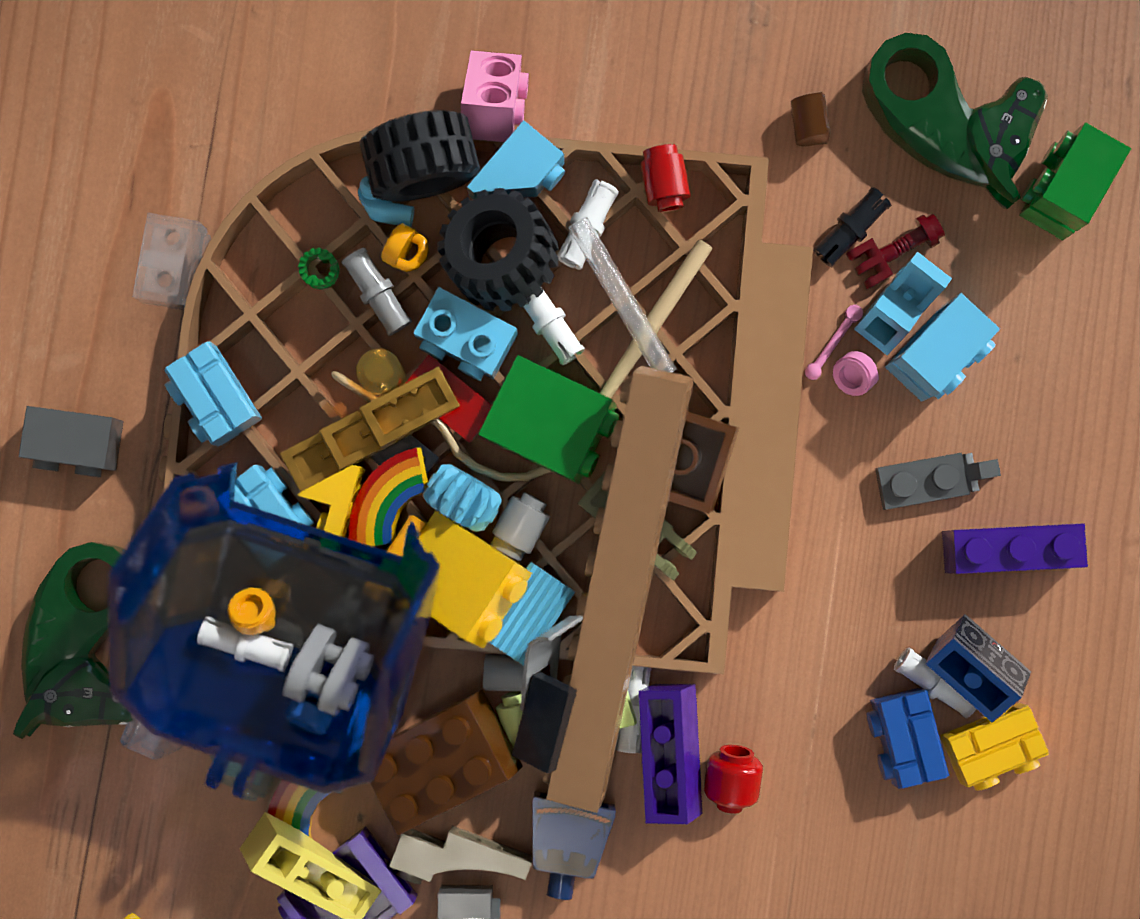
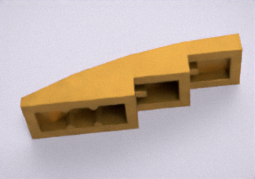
M438 366L359 407L358 411L319 430V433L286 449L280 453V456L299 491L302 492L346 467L356 465L453 411L460 405Z

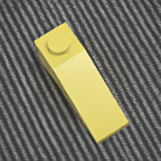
M264 812L240 847L251 872L343 919H363L381 892L378 885L300 830Z

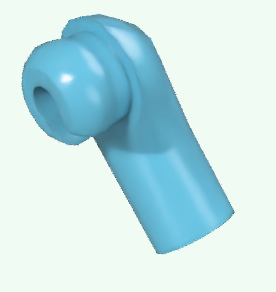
M365 176L360 181L358 197L372 220L391 225L404 223L409 227L412 226L414 206L377 199L371 193L368 176Z

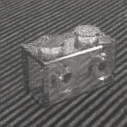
M147 213L132 297L143 304L184 310L194 273L211 240V236L207 234L208 229L196 220Z

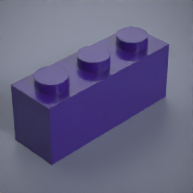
M1085 523L942 531L944 570L947 574L1088 567Z
M653 684L638 691L645 823L689 824L703 814L696 684Z

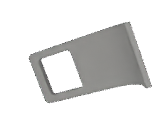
M569 616L529 642L524 660L520 705L522 711L524 710L532 675L551 664L550 677L557 680L561 634L583 620L582 616Z

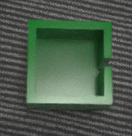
M1086 122L1073 133L1067 130L1060 141H1055L1045 154L1041 164L1046 166L1038 179L1033 178L1023 192L1020 200L1026 204L1019 216L1062 241L1074 234L1075 231L1089 224L1132 148Z

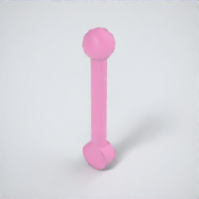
M851 305L846 309L843 323L816 361L806 366L805 375L808 379L816 380L821 376V367L851 324L858 322L862 318L863 310L860 306Z

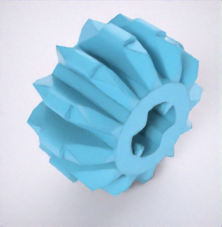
M450 464L441 465L437 472L433 473L427 483L428 487L423 494L426 503L430 504L432 508L472 531H484L488 524L494 520L498 513L497 509L502 502L499 493Z

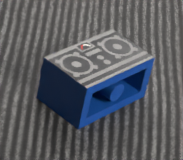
M966 614L937 639L925 663L991 722H994L1022 698L1031 674L1027 667Z

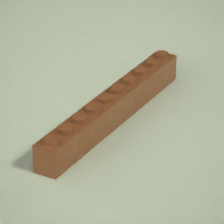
M640 366L633 372L632 377L626 376L620 396V402L627 404L624 420L616 421L612 434L611 447L618 449L615 464H608L603 479L602 490L609 493L606 508L600 507L598 509L593 533L599 534L600 538L597 551H590L586 563L585 576L591 577L589 592H582L577 607L576 616H582L583 621L580 635H573L569 647L568 660L574 661L572 675H566L563 683L577 689L557 768L549 774L544 772L543 782L549 783L546 800L598 813L606 796L694 381L693 377Z

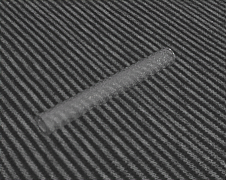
M585 217L568 227L650 368L670 373L675 371L676 367L589 219Z

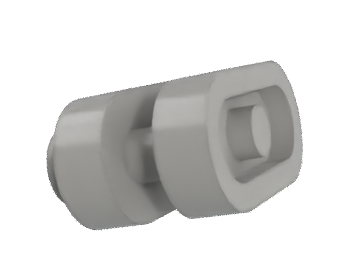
M318 624L289 672L283 696L302 703L309 691L321 695L318 709L337 716L341 708L347 711L350 709L359 687L356 681L357 679L366 680L375 656L368 653L369 643L353 637L349 640L345 649L333 645L336 631ZM326 662L335 665L329 677L320 675Z

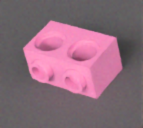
M481 51L470 52L461 101V113L465 114L468 118L473 139L505 142L514 132L515 125L519 126L524 120V99H527L529 73H521L522 55Z

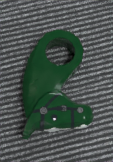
M906 32L885 40L864 71L862 94L867 107L884 133L909 155L927 167L947 177L984 187L1004 209L1011 207L1021 198L1012 178L1028 153L1035 130L1047 103L1048 95L1044 85L1038 80L1020 77L1009 86L1001 98L972 109L968 106L962 95L953 65L943 46L928 35ZM898 61L911 62L918 65L927 75L929 94L917 100H905L895 95L887 85L885 68Z
M89 542L69 548L55 562L39 585L33 598L23 636L21 670L26 705L13 731V735L20 739H23L26 735L30 737L41 724L62 727L120 725L137 722L146 714L149 704L148 692L145 687L131 681L118 679L95 656L98 648L110 634L141 605L146 585L140 563L125 548L99 542ZM98 559L107 562L115 570L119 580L118 593L114 602L99 612L86 607L80 600L77 592V579L81 570L88 563Z

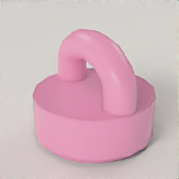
M853 351L847 353L833 367L835 383L839 389L848 395L861 396L869 391L879 380L875 363L862 352Z

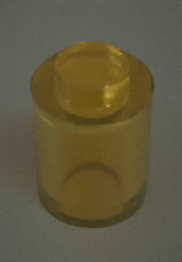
M370 350L358 361L356 368L358 381L368 392L376 397H380L404 385L406 382L404 366L388 350Z

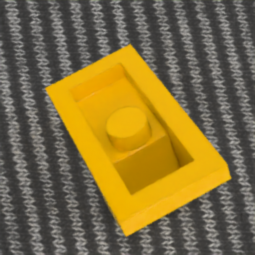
M350 465L297 495L331 505L329 513H321L316 527L315 537L321 539L318 548L334 553H342L349 529L352 507L361 488L366 469Z

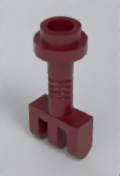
M922 214L915 218L917 228L880 249L873 238L846 253L850 261L858 259L864 253L867 255L868 260L854 268L858 276L872 268L875 269L877 274L863 282L866 290L892 277L894 274L888 263L902 256L906 251L909 252L910 249L912 250L925 242L930 248L940 244L939 239L945 236V232L934 214L927 217Z

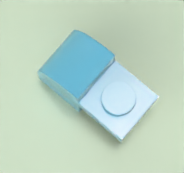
M917 252L885 287L854 330L888 356L910 332L921 314L946 288L952 278Z

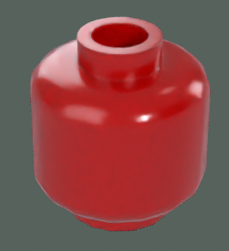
M724 745L720 747V751L709 756L706 766L704 793L709 800L717 804V808L720 811L732 814L740 813L743 808L754 805L759 799L763 765L754 756L753 750L740 745Z

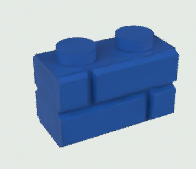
M915 688L870 700L873 711L866 713L872 736L874 738L880 736L884 753L878 754L877 758L884 780L891 779L892 785L898 789H904L949 776L927 690Z

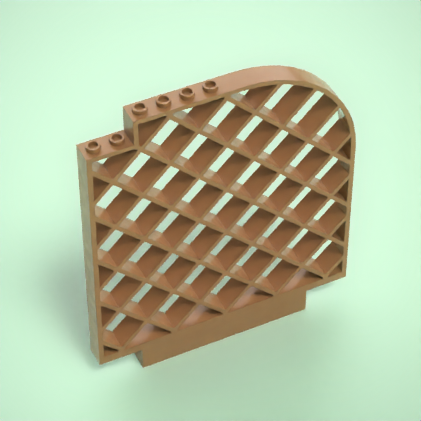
M372 129L343 135L316 145L287 160L266 175L241 198L222 221L207 245L194 273L185 303L178 359L188 355L189 352L198 347L203 311L215 278L244 314L210 342L218 347L221 354H224L256 328L292 371L253 403L261 417L302 384L333 422L342 419V415L310 377L360 336L398 380L396 384L382 395L404 385L419 367L417 365L407 375H404L367 331L380 321L372 307L368 308L359 317H356L332 287L323 289V291L350 324L304 362L299 364L264 322L265 319L307 286L306 282L299 275V269L254 306L249 304L220 269L223 258L233 242L257 212H259L300 262L299 259L301 256L303 257L304 253L264 205L294 181L317 168L360 218L324 249L332 253L338 261L371 233L384 247L388 237L379 227L383 223L376 222L369 217L362 205L327 165L346 156L361 153L360 139ZM545 137L564 153L563 169L575 160L599 162L626 194L610 207L603 223L604 230L632 207L636 206L674 251L630 289H627L591 246L586 261L617 299L574 334L580 344H583L625 308L641 326L649 314L636 299L678 264L683 262L698 239L706 242L736 216L743 215L736 300L703 263L695 277L723 310L677 348L661 328L653 338L654 343L666 357L652 368L666 371L670 366L674 365L681 375L693 377L692 388L715 414L710 419L725 421L726 424L739 427V432L720 487L717 513L714 510L710 514L700 511L705 520L683 538L685 542L691 545L712 526H716L708 619L702 616L677 584L654 565L652 576L656 575L694 620L696 625L659 656L635 654L633 666L724 674L732 587L784 592L813 247L762 243L769 165L768 157L678 149V154H682L684 157L686 170L702 171L730 204L727 209L686 242L665 216L658 212L656 206L648 205L644 182L641 181L637 184L621 165L641 166L640 163L644 161L643 151L651 147ZM473 139L475 151L496 153L505 143ZM727 174L747 175L745 194L741 192ZM543 189L537 197L533 198L567 238L572 224ZM449 192L436 195L449 212L452 209L458 211L461 208ZM392 201V203H398V204H403V205H406L407 203L410 202V201H400V202H393V201ZM493 245L485 252V255L492 263L503 258ZM439 252L429 258L418 269L411 272L404 271L407 277L391 290L399 303L403 302L417 289L430 303L435 293L426 282L443 269L439 261L442 257ZM319 258L313 260L308 268L309 276L316 275L319 279H324L321 274L331 266L330 262L324 264ZM558 261V267L550 268L552 273L561 267L563 263ZM498 305L494 311L484 310L497 318L506 312H502ZM728 318H734L727 406H725L684 355ZM553 351L538 365L551 370L560 362ZM576 353L575 356L577 358L574 359V362L601 392L606 380L583 353L580 355ZM445 354L442 361L435 357L433 358L436 359L439 363L443 364L446 360L450 358V356ZM498 371L494 381L500 388L505 381V377ZM615 392L611 398L617 405L615 412L624 420L626 404L620 402L621 394L618 396ZM173 400L172 414H167L164 422V437L169 439L167 456L162 457L159 467V479L161 482H164L163 499L157 500L154 519L155 524L160 525L159 534L211 538L210 547L206 546L203 550L201 563L202 572H207L205 590H200L197 600V614L203 616L202 623L209 616L214 620L232 625L228 616L221 615L228 540L231 538L269 584L263 591L267 592L271 599L278 596L299 621L275 620V627L265 631L310 636L319 622L289 587L293 582L284 579L300 561L282 576L278 574L274 567L267 568L215 500V495L195 471L240 434L244 433L288 486L283 491V494L290 489L317 523L321 513L324 512L315 500L297 496L300 491L285 463L254 425L240 432L239 435L221 446L212 445L207 440L186 458L189 435L188 420H190L191 412L185 403L179 406ZM451 432L461 451L473 459L461 444L465 439L455 432L453 434ZM445 440L432 452L441 458L438 461L440 462L452 451ZM370 457L365 459L373 471L379 467ZM535 464L527 472L539 468L541 466ZM473 471L481 482L499 493L502 502L498 509L501 506L505 509L511 496H515L534 480L515 481L501 492L489 477ZM582 477L580 484L588 492L593 483L588 478ZM183 481L220 524L221 527L218 530L179 527ZM412 500L404 507L410 516L415 515L428 523L427 518ZM594 517L589 518L551 551L540 538L535 544V547L543 556L535 565L543 569L550 564L565 584L575 591L574 594L579 600L583 590L556 557L594 527ZM346 539L342 554L347 558L350 553L356 550L350 551L349 541ZM318 545L307 555L315 556L321 560L330 551L320 549ZM673 546L661 557L670 562L680 553ZM393 589L390 590L385 599L373 598L358 611L367 614L368 617L384 604L406 631L366 629L365 641L505 654L489 642L483 649L460 638L454 632L448 636L424 634L396 600L394 595L397 592ZM343 623L341 626L335 627V638L350 639L351 624ZM582 623L561 639L559 659L568 660L569 648L567 647L570 646L574 634L580 635ZM707 632L704 660L675 658Z

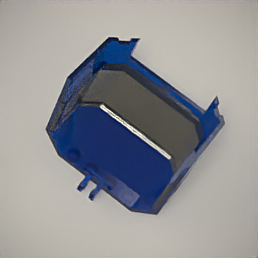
M237 462L219 466L217 474L197 479L193 473L174 477L108 573L110 693L152 735L215 756L205 781L207 787L215 790L222 782L229 762L242 765L240 773L234 780L232 792L233 796L242 799L252 785L256 770L323 794L373 782L405 710L432 612L440 565L433 553H427L420 543V533L411 520L406 529L402 556L236 502ZM248 588H260L267 592L275 606V627L271 630L263 631L260 635L287 644H293L292 654L285 671L281 672L279 669L248 659L243 663L235 660V655L197 644L198 634L203 621L209 616L214 620L232 625L227 609L230 600L235 594ZM318 624L336 631L333 645L345 649L347 643L353 637L369 643L368 653L375 656L366 680L357 679L356 681L359 687L350 709L347 711L341 708L337 716L333 715L326 733L322 735L311 733L287 720L284 713L292 699L283 696L289 672ZM326 662L320 675L329 677L335 665ZM312 696L306 697L305 702L318 707L319 699Z

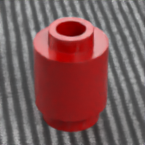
M664 144L644 150V161L640 165L648 205L657 206L658 212L681 209L684 207L683 201L690 198L691 195L684 157L682 154H678L677 145Z

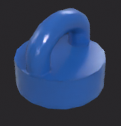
M309 691L306 697L312 696L320 700L321 695ZM292 699L284 713L287 720L317 735L325 734L333 719V715L319 710L318 707L305 702V699L302 703Z

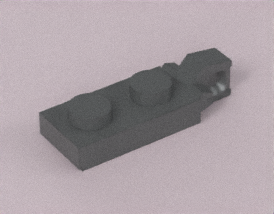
M962 452L875 468L883 510L970 495V492L980 491L978 480L1001 476L998 459L974 463L972 453L962 454Z

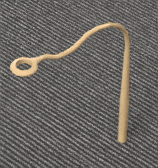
M700 239L697 240L639 328L600 394L610 399L615 394L713 248ZM336 371L331 373L338 383L364 400L371 402L378 398L343 374ZM440 419L431 423L440 430L454 456L472 471L497 481H530L551 472L543 467H539L527 473H500L480 465L461 451L445 423Z

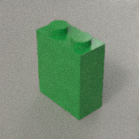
M517 355L478 435L579 484L583 476L589 478L592 475L600 457V454L596 453L595 450L602 436L605 438L611 436L616 421L619 419V414L615 413L617 405L613 399Z

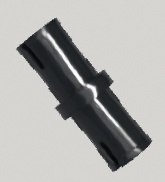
M872 187L848 214L843 212L837 218L838 224L813 248L817 256H823L821 260L832 268L835 262L856 241L861 242L867 236L866 230L892 206L887 198L881 199L884 194L878 189Z

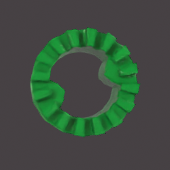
M318 247L316 249L312 248L308 252L306 251L303 257L301 256L299 259V275L313 289H327L338 280L340 274L339 263L328 250ZM319 258L324 264L330 262L331 271L328 273V277L319 279L316 275L309 276L308 268L313 260Z

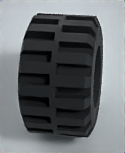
M434 110L401 116L378 125L360 139L359 144L373 197L380 200L400 202L440 195L463 186L480 172L468 118L462 113Z
M494 188L493 194H488L486 189L476 192L477 198L470 200L466 197L460 202L463 207L458 211L451 210L447 215L450 220L449 225L442 224L439 234L444 240L437 242V251L442 256L439 261L453 283L476 306L481 304L485 310L494 311L498 305L502 312L511 311L512 304L517 303L521 308L529 304L528 297L534 294L538 298L544 292L541 288L544 282L551 283L554 274L550 268L558 267L559 257L555 253V251L559 250L557 240L535 204L529 198L524 199L520 192L512 190L507 194L504 188ZM516 237L514 246L505 257L493 263H481L485 252L493 243L503 238Z

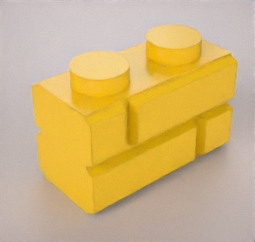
M1022 703L1011 706L994 722L983 717L940 735L958 781L968 788L974 786L976 791L998 784L1000 782L998 775L1010 770H1014L1015 774L1029 772L1040 766L1038 759L1049 755L1031 708Z

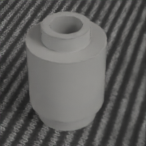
M526 492L523 493L521 498L512 495L492 531L495 536L490 544L504 554L521 561L525 553H531L550 519V516L543 512L547 504Z

